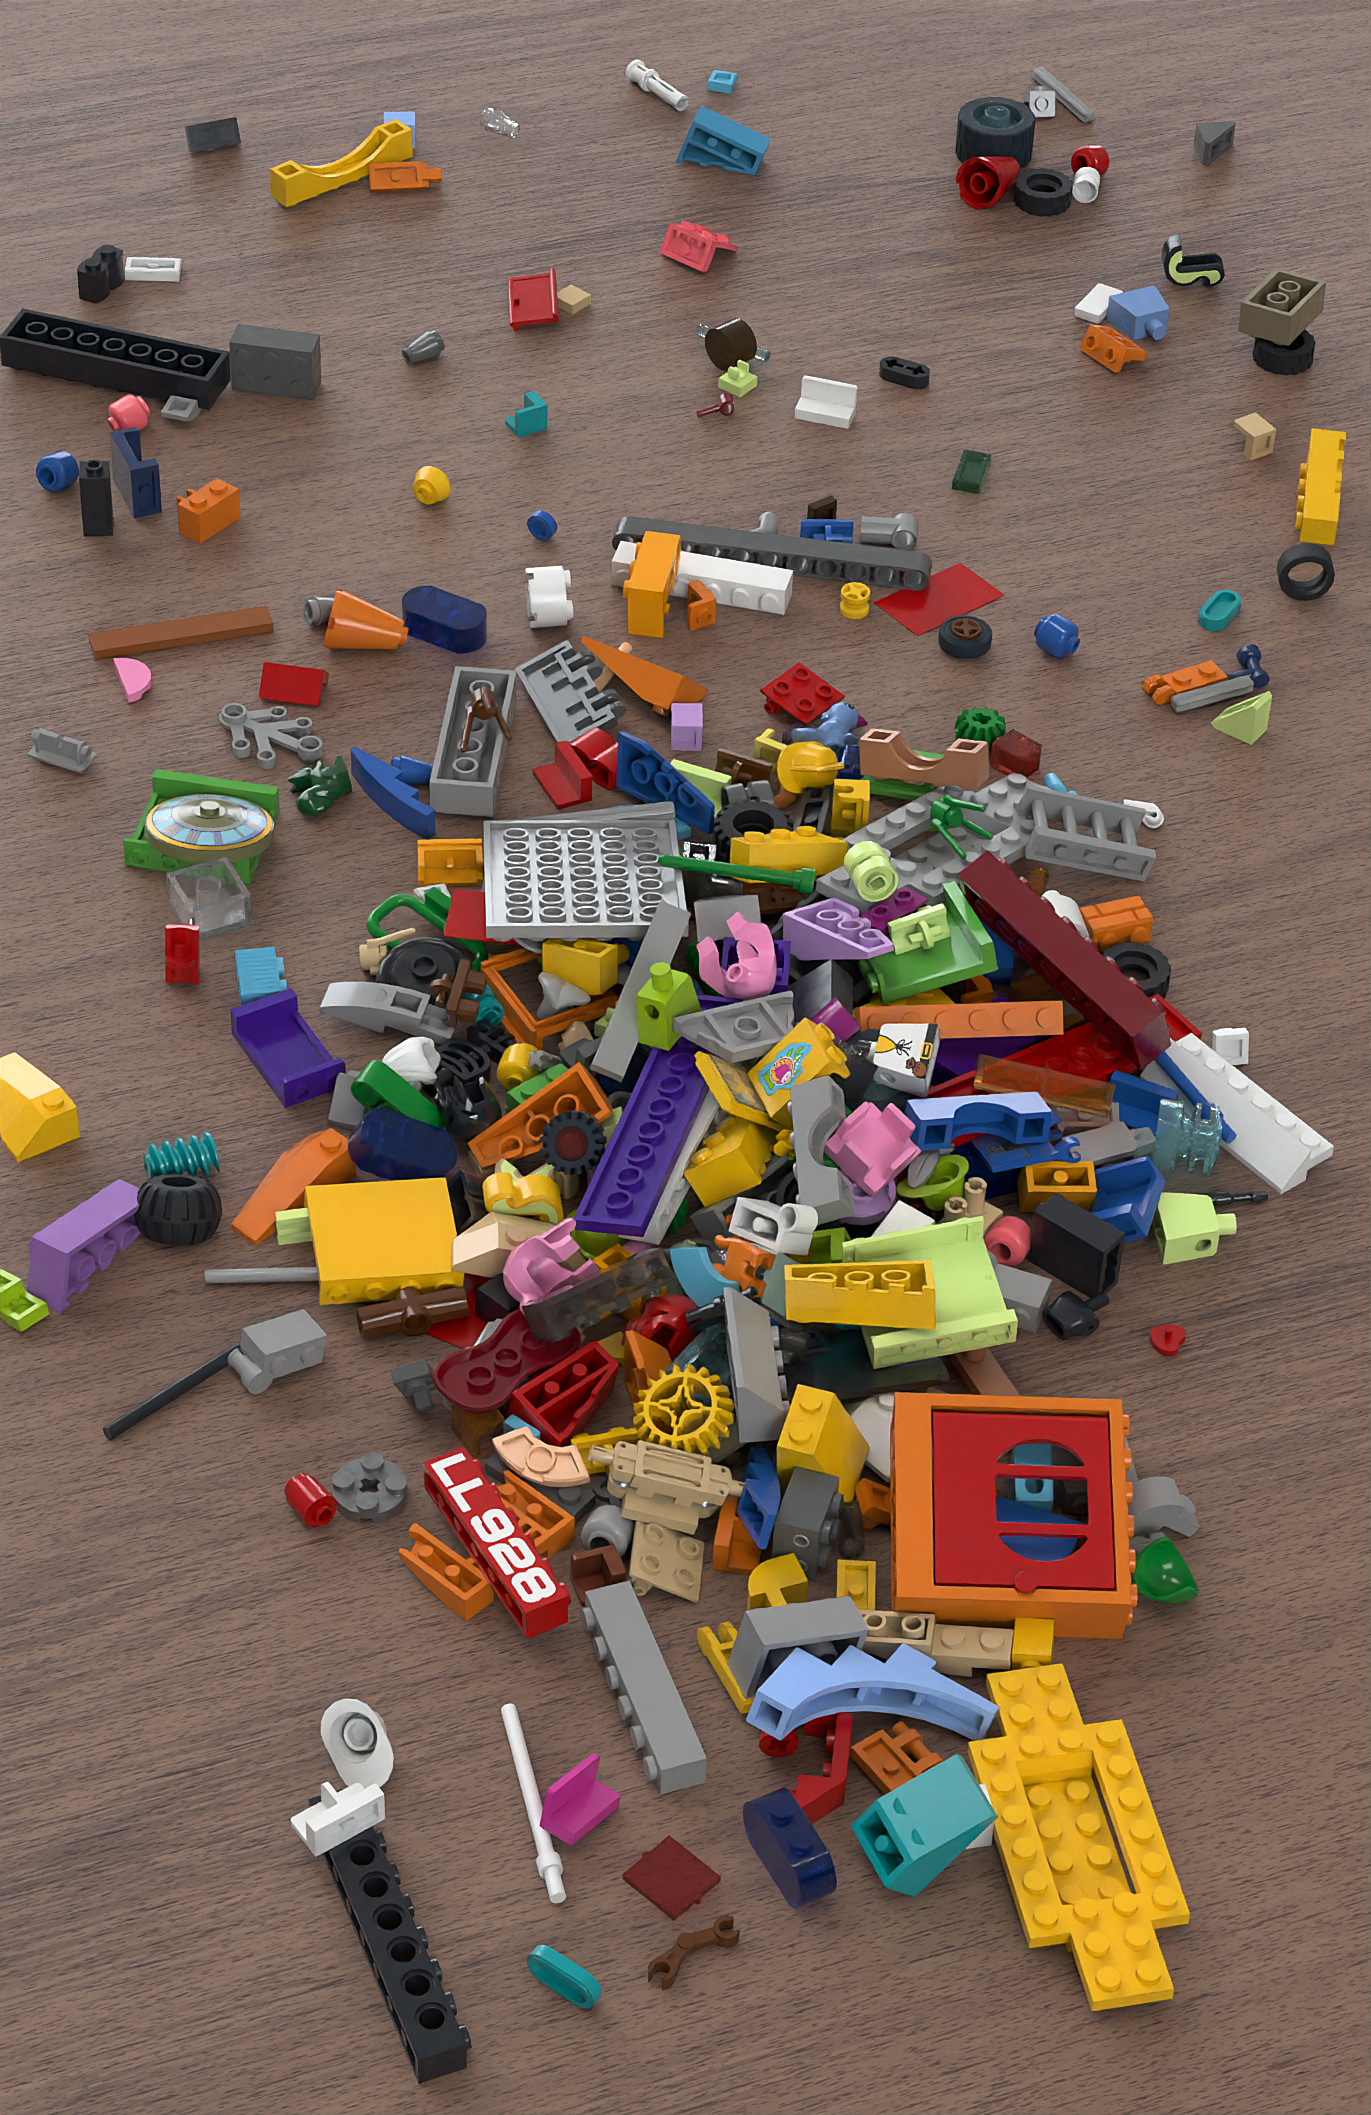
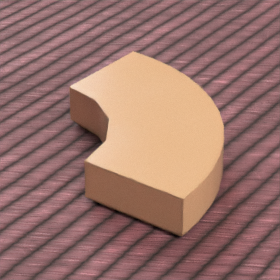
M528 1426L492 1439L496 1452L505 1464L527 1480L551 1487H571L590 1482V1477L576 1445L565 1447L547 1445L537 1439Z

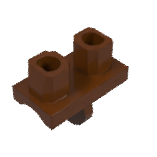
M720 748L717 752L715 771L731 776V784L741 783L743 787H746L747 783L752 781L767 780L770 782L773 763Z
M461 959L454 983H451L453 977L450 974H443L442 980H433L429 986V993L436 998V1006L443 1007L445 1001H448L446 1013L448 1014L446 1026L456 1028L458 1020L476 1023L480 1001L465 998L467 992L483 996L487 985V974L471 970V961Z

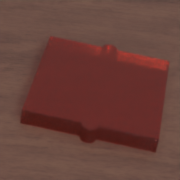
M669 1835L650 1852L644 1851L642 1858L623 1873L622 1879L675 1921L693 1904H700L702 1897L721 1881V1876Z

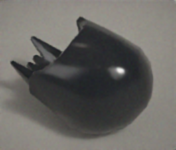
M454 1076L455 1089L450 1086L449 1090L447 1088L442 1090L438 1082H435L437 1093L434 1101L446 1131L454 1139L468 1143L502 1118L501 1106L484 1077H480L478 1081L462 1085L458 1077Z

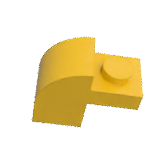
M794 1553L769 1559L753 1570L748 1581L746 1611L807 1601L808 1579Z

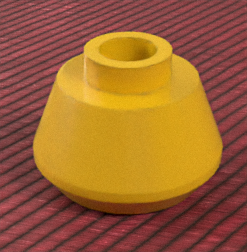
M424 466L417 471L413 483V493L420 502L434 504L444 501L449 496L451 491L450 482L442 470L432 466Z

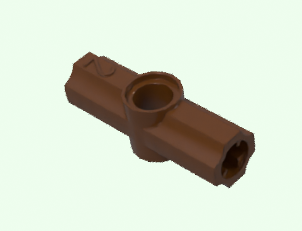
M463 1286L422 1294L419 1289L407 1288L398 1292L392 1301L356 1308V1319L361 1338L401 1330L407 1336H419L427 1332L434 1323L469 1316V1307Z

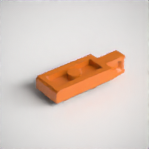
M421 161L368 164L370 192L423 190L429 188V183L442 182L441 168L428 169L427 164L421 163Z

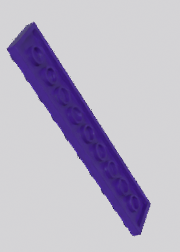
M697 995L701 1011L743 1002L741 998ZM683 1036L677 1040L669 1051L653 1047L574 1216V1220H576L575 1230L644 1237L709 1091L708 1084L695 1064L697 1060L694 1055L700 1051L722 1060L721 1057Z

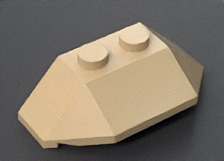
M492 1211L453 1240L451 1270L494 1278L498 1274L503 1273L510 1253L517 1246L533 1236L547 1232L558 1224ZM577 1250L565 1261L555 1262L562 1268L575 1272L587 1261L581 1252Z

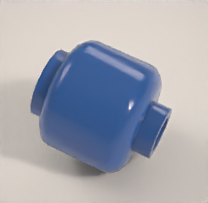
M56 451L44 456L36 466L38 482L49 492H59L72 486L79 476V467L76 460L66 451Z
M1060 614L1044 616L1034 630L1036 645L1055 658H1062L1067 654H1073L1080 644L1077 625Z

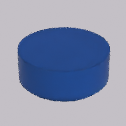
M537 510L527 520L529 531L538 539L549 540L557 531L555 519L545 511Z

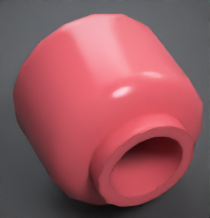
M127 394L109 405V418L106 420L113 432L137 427L140 431L148 425V416L151 413L147 404L140 396L135 397Z
M1005 1216L999 1218L987 1231L984 1242L987 1250L995 1255L999 1264L1015 1267L1025 1259L1030 1251L1032 1231L1025 1221L1017 1217Z

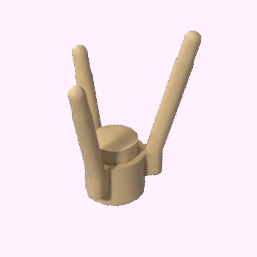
M409 928L381 938L367 939V944L359 946L362 971L370 970V976H376L380 962L390 952L387 945H381L412 935L416 932V929Z

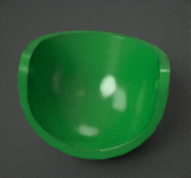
M1161 1537L1153 1541L1138 1554L1133 1580L1134 1584L1137 1585L1138 1591L1145 1597L1163 1604H1180L1199 1595L1197 1583L1188 1565L1168 1537Z

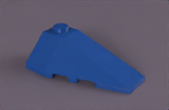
M624 731L619 732L616 788L646 803L672 801L675 807V818L709 835L712 834L715 805L649 744Z

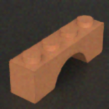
M871 728L859 739L861 775H869L876 780L893 778L901 779L903 783L926 782L934 787L950 785L958 786L961 790L971 791L979 788L989 778L988 742L958 738L946 750L944 757L933 759L923 757L914 752L907 745L900 731Z

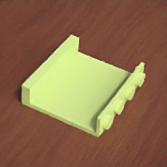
M983 1216L965 1217L953 1222L937 1225L927 1224L921 1228L891 1231L885 1235L855 1238L842 1243L841 1263L931 1260L935 1285L936 1330L860 1325L873 1369L1016 1342L1018 1320L1014 1309L1007 1310L983 1239Z

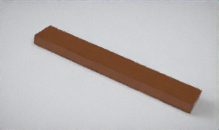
M267 606L93 632L88 633L94 658L97 660L274 631L273 621Z

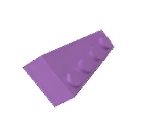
M118 1179L85 1202L80 1203L64 1216L59 1217L40 1232L35 1233L29 1244L30 1262L27 1292L45 1301L47 1307L62 1313L69 1306V1301L66 1299L73 1292L81 1294L89 1286V1282L86 1279L96 1269L103 1272L111 1264L110 1261L116 1249L123 1252L141 1234L134 1216L140 1205L137 1202V1193L140 1188Z

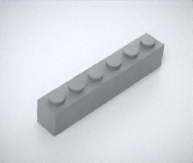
M630 1581L586 1591L585 1608L580 1610L581 1621L585 1631H591L593 1634V1649L597 1660H604L606 1665L605 1677L610 1690L616 1689L620 1715L623 1720L628 1719L630 1722L632 1744L635 1750L641 1749L644 1755L643 1767L649 1781L654 1780L660 1795L705 1783L706 1755Z

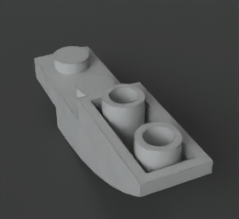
M330 983L319 1009V1012L383 1033L385 1026H389L418 1037L430 1038L435 1043L441 1045L452 1039L456 1029L446 1026L448 1018L446 1009L428 1004L431 995L381 983Z

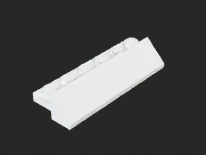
M1192 1033L1176 1042L1170 1038L1171 1046L1165 1052L1210 1104L1214 1103L1224 1115L1223 1119L1237 1134L1234 1141L1226 1144L1212 1127L1208 1128L1199 1118V1111L1155 1060L1148 1064L1140 1075L1141 1079L1179 1091L1176 1110L1280 1194L1305 1181L1307 1170L1328 1159L1333 1154L1334 1146Z

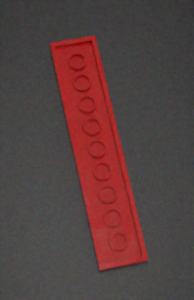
M1159 994L1149 997L1150 1000L1156 998L1165 1008V1020L1170 1027L1168 1033L1173 1041L1176 1042L1191 1033L1198 1039H1201L1202 1032ZM1089 1022L1064 1032V1035H1057L929 1088L927 1098L917 1096L913 1099L1038 1092L1048 1107H1051L1109 1082L1115 1070L1128 1074L1139 1068ZM987 1133L963 1134L954 1138L951 1144L954 1143L955 1148Z

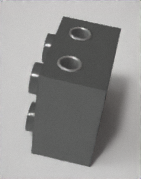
M795 1466L774 1521L772 1558L794 1553L808 1581L815 1582L820 1568L826 1569L831 1555V1546H828L830 1540L837 1541L842 1519L836 1518V1516L840 1514L844 1494L838 1493L839 1477Z

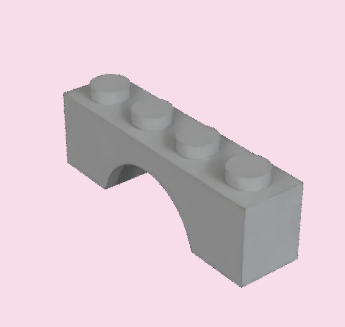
M829 1075L791 1086V1101L788 1102V1111L793 1120L794 1130L790 1134V1139L796 1153V1163L793 1164V1172L799 1188V1194L796 1195V1204L812 1206L818 1215L817 1225L855 1215L852 1183L837 1168L826 1167L823 1162L824 1147L828 1138L846 1119L843 1090Z

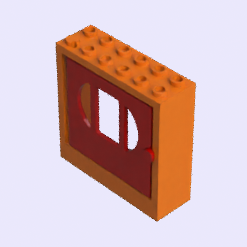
M895 1392L890 1424L891 1611L935 1614L936 1624L1013 1630L1015 1618L1053 1619L1054 1637L1122 1639L1125 1626L1132 1625L1133 1607L1136 1608L1137 1585L1131 1584V1573L1135 1572L1136 1566L1135 1549H1130V1538H1133L1134 1516L1128 1515V1504L1132 1503L1133 1496L1132 1481H1127V1470H1130L1131 1449L1125 1447V1437L1129 1436L1130 1420L1129 1414H1123L1122 1400ZM931 1437H933L935 1586H934V1579H933V1509H932V1439H931ZM1043 1442L1064 1448L1072 1453L1083 1466L999 1464L998 1461L1006 1452L1014 1447L1026 1443ZM1019 1478L1085 1481L1087 1484L1088 1524L999 1522L996 1519L995 1479ZM1000 1536L1083 1538L1086 1542L1075 1553L1063 1559L1036 1561L1012 1551L1000 1539Z

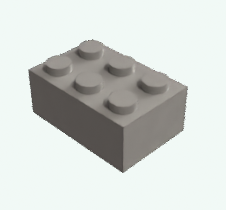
M850 1596L747 1610L744 1613L727 1665L744 1698H754L757 1690L796 1647L832 1666L849 1645L862 1651L869 1629Z

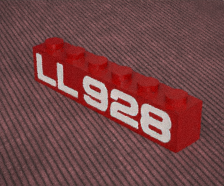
M461 1447L423 1462L425 1490L525 1638L529 1639L568 1623V1605L571 1604V1596L566 1585L563 1582H557L548 1559L539 1556L532 1536L528 1532L523 1533L519 1527L514 1510L511 1507H505L495 1483L489 1484L485 1478L480 1461L477 1458L472 1459L465 1447Z

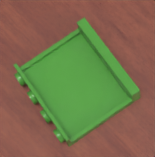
M155 769L152 776L153 793L132 839L124 838L123 840L125 865L250 884L263 852L248 859L229 863H195L175 859L155 850L147 842L144 834L145 817L154 806L168 799L192 794H221L239 797L260 805L271 814L275 824L280 812L279 787Z
M955 881L942 884L945 902L940 903L946 907V919L951 932L950 937L934 942V947L927 950L922 946L899 955L891 951L869 959H853L854 962L858 961L862 977H867L871 992H877L883 1004L998 970L993 941Z

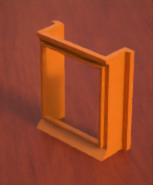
M521 948L481 962V972L487 974V984L495 994V999L504 1008V1017L499 1022L507 1033L515 1036L516 1042L531 1044L538 1051L543 1050V1037L567 1029L574 1021L585 1023L605 1016L609 1007L615 1009L616 1001L619 1000L613 990L609 988L601 995H590L594 1002L536 1022L498 971L541 957L542 954Z

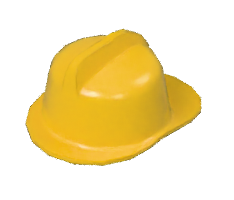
M797 742L788 745L781 752L777 761L776 771L778 780L785 790L793 793L806 792V788L809 787L818 790L824 788L825 785L833 784L838 770L844 769V765L838 762L837 756L832 749L823 746L820 742Z

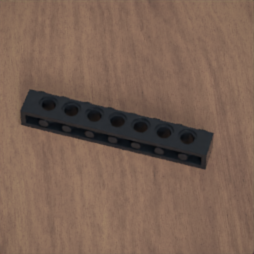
M321 1795L308 1799L309 1808L321 1802ZM373 1826L322 1854L418 2084L467 2068V2050L472 2048L471 2039L465 2024L458 2025L456 2021L457 2008L451 1991L444 1992L440 1984L443 1981L437 1959L435 1957L430 1959L426 1951L428 1949V1940L422 1925L415 1926L412 1919L414 1917V1908L408 1893L402 1894L398 1885L401 1884L398 1868L394 1861H387L385 1856L387 1847L383 1833L380 1829L374 1831ZM434 2027V2028H437V2029L429 2030V2029H427V2028Z

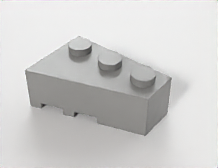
M731 895L705 898L694 902L698 942L710 936L715 940L716 944L724 943V937H734L726 921L736 912H740L747 922L761 923L758 895Z

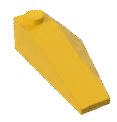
M14 1052L0 1058V1137L3 1145L17 1162H21L80 1137L77 1106L58 1084Z

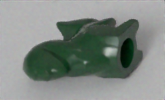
M341 755L336 758L334 766L325 768L321 761H317V766L314 769L304 766L288 778V781L294 784L290 789L291 793L301 792L297 797L296 807L305 816L315 817L326 812L327 808L332 805V802L352 792L349 773Z

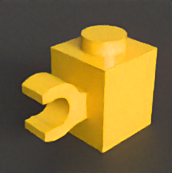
M1015 1618L1012 1670L1053 1665L1054 1620Z

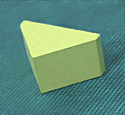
M1270 691L1226 708L1211 722L1212 726L1219 731L1252 745L1267 730L1272 701Z

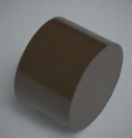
M734 318L708 330L706 333L705 347L712 363L720 370L728 371L730 366L737 367L738 360L747 362L756 355L757 342L750 326L742 319Z

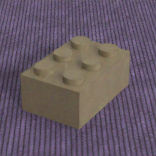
M1276 268L1241 302L1238 332L1248 334L1252 338L1270 340L1277 345L1289 346L1323 311L1326 281Z

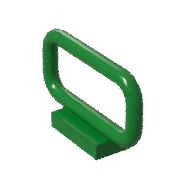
M435 887L425 894V902L410 894L400 893L392 895L369 914L366 922L368 933L374 939L390 935L380 927L379 923L391 911L400 906L412 909L444 932L452 899ZM451 937L475 955V960L472 962L473 970L481 972V962L489 958L486 948L481 943L482 941ZM395 940L383 945H387V948L391 950L402 944V942Z

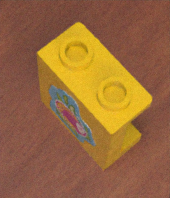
M805 1017L747 1073L770 1118L794 1131L793 1120L788 1111V1102L791 1101V1086L832 1073H836L844 1079L851 1074L845 1064L847 1060L845 1054L835 1046L832 1041L835 1038L834 1034L823 1023L817 1025Z

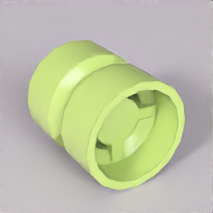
M863 841L849 849L845 855L844 866L859 895L864 900L878 902L893 894L899 879L883 848L878 843Z

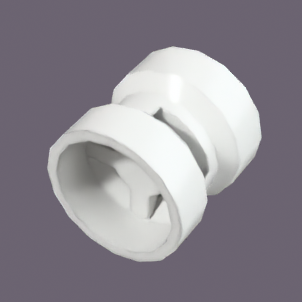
M1083 167L1076 172L1072 194L1077 201L1089 203L1097 197L1100 175L1096 169Z

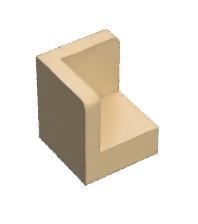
M1256 412L1234 420V426L1246 435L1244 456L1251 461L1273 453L1276 428Z

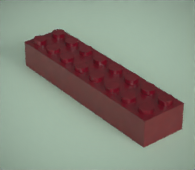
M986 850L957 874L963 895L978 919L1140 1070L1144 1069L1171 1046L1168 1033L1170 1027L1165 1020L1166 1010L1156 998L1150 1000L1144 994L1141 985L1133 977L1127 979L1121 973L1119 965L1111 957L1104 958L1091 938L1088 936L1083 938L1079 935L1075 925L1068 917L1063 916L1061 918L1055 913V908L1051 902L1044 896L1039 898L1024 877L1020 876L1017 878L1012 873L1009 864L1002 857L996 858Z

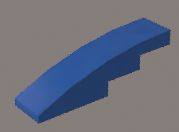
M355 746L350 749L351 774L363 791L384 812L405 828L425 840H429L434 836L435 810L419 802V790L403 783V772Z
M751 1447L741 1479L745 1484L736 1513L758 1548L766 1549L781 1500L780 1482L775 1466L766 1449Z

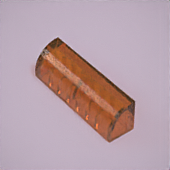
M978 1054L973 1078V1088L998 1094L1038 1092L1047 1105L1109 1118L1116 1087L1115 1084L982 1054Z

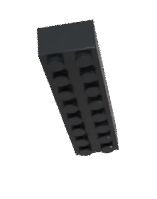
M24 308L21 309L0 335L2 366L14 368L15 370L39 373L42 376H53L67 381L90 384L94 387L109 388L118 392L142 395L146 398L168 401L170 396L173 395L197 400L198 408L210 410L231 381L230 352Z

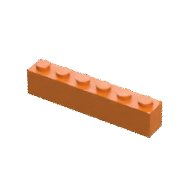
M1063 1001L855 1008V1020L861 1027L858 1030L859 1032L874 1028L875 1030H881V1026L884 1024L933 1023L938 1024L939 1039L1064 1035Z

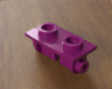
M904 886L859 917L867 918L871 922V929L880 930L887 937L890 935L888 922L916 913L919 908H922L923 904L928 902V899Z

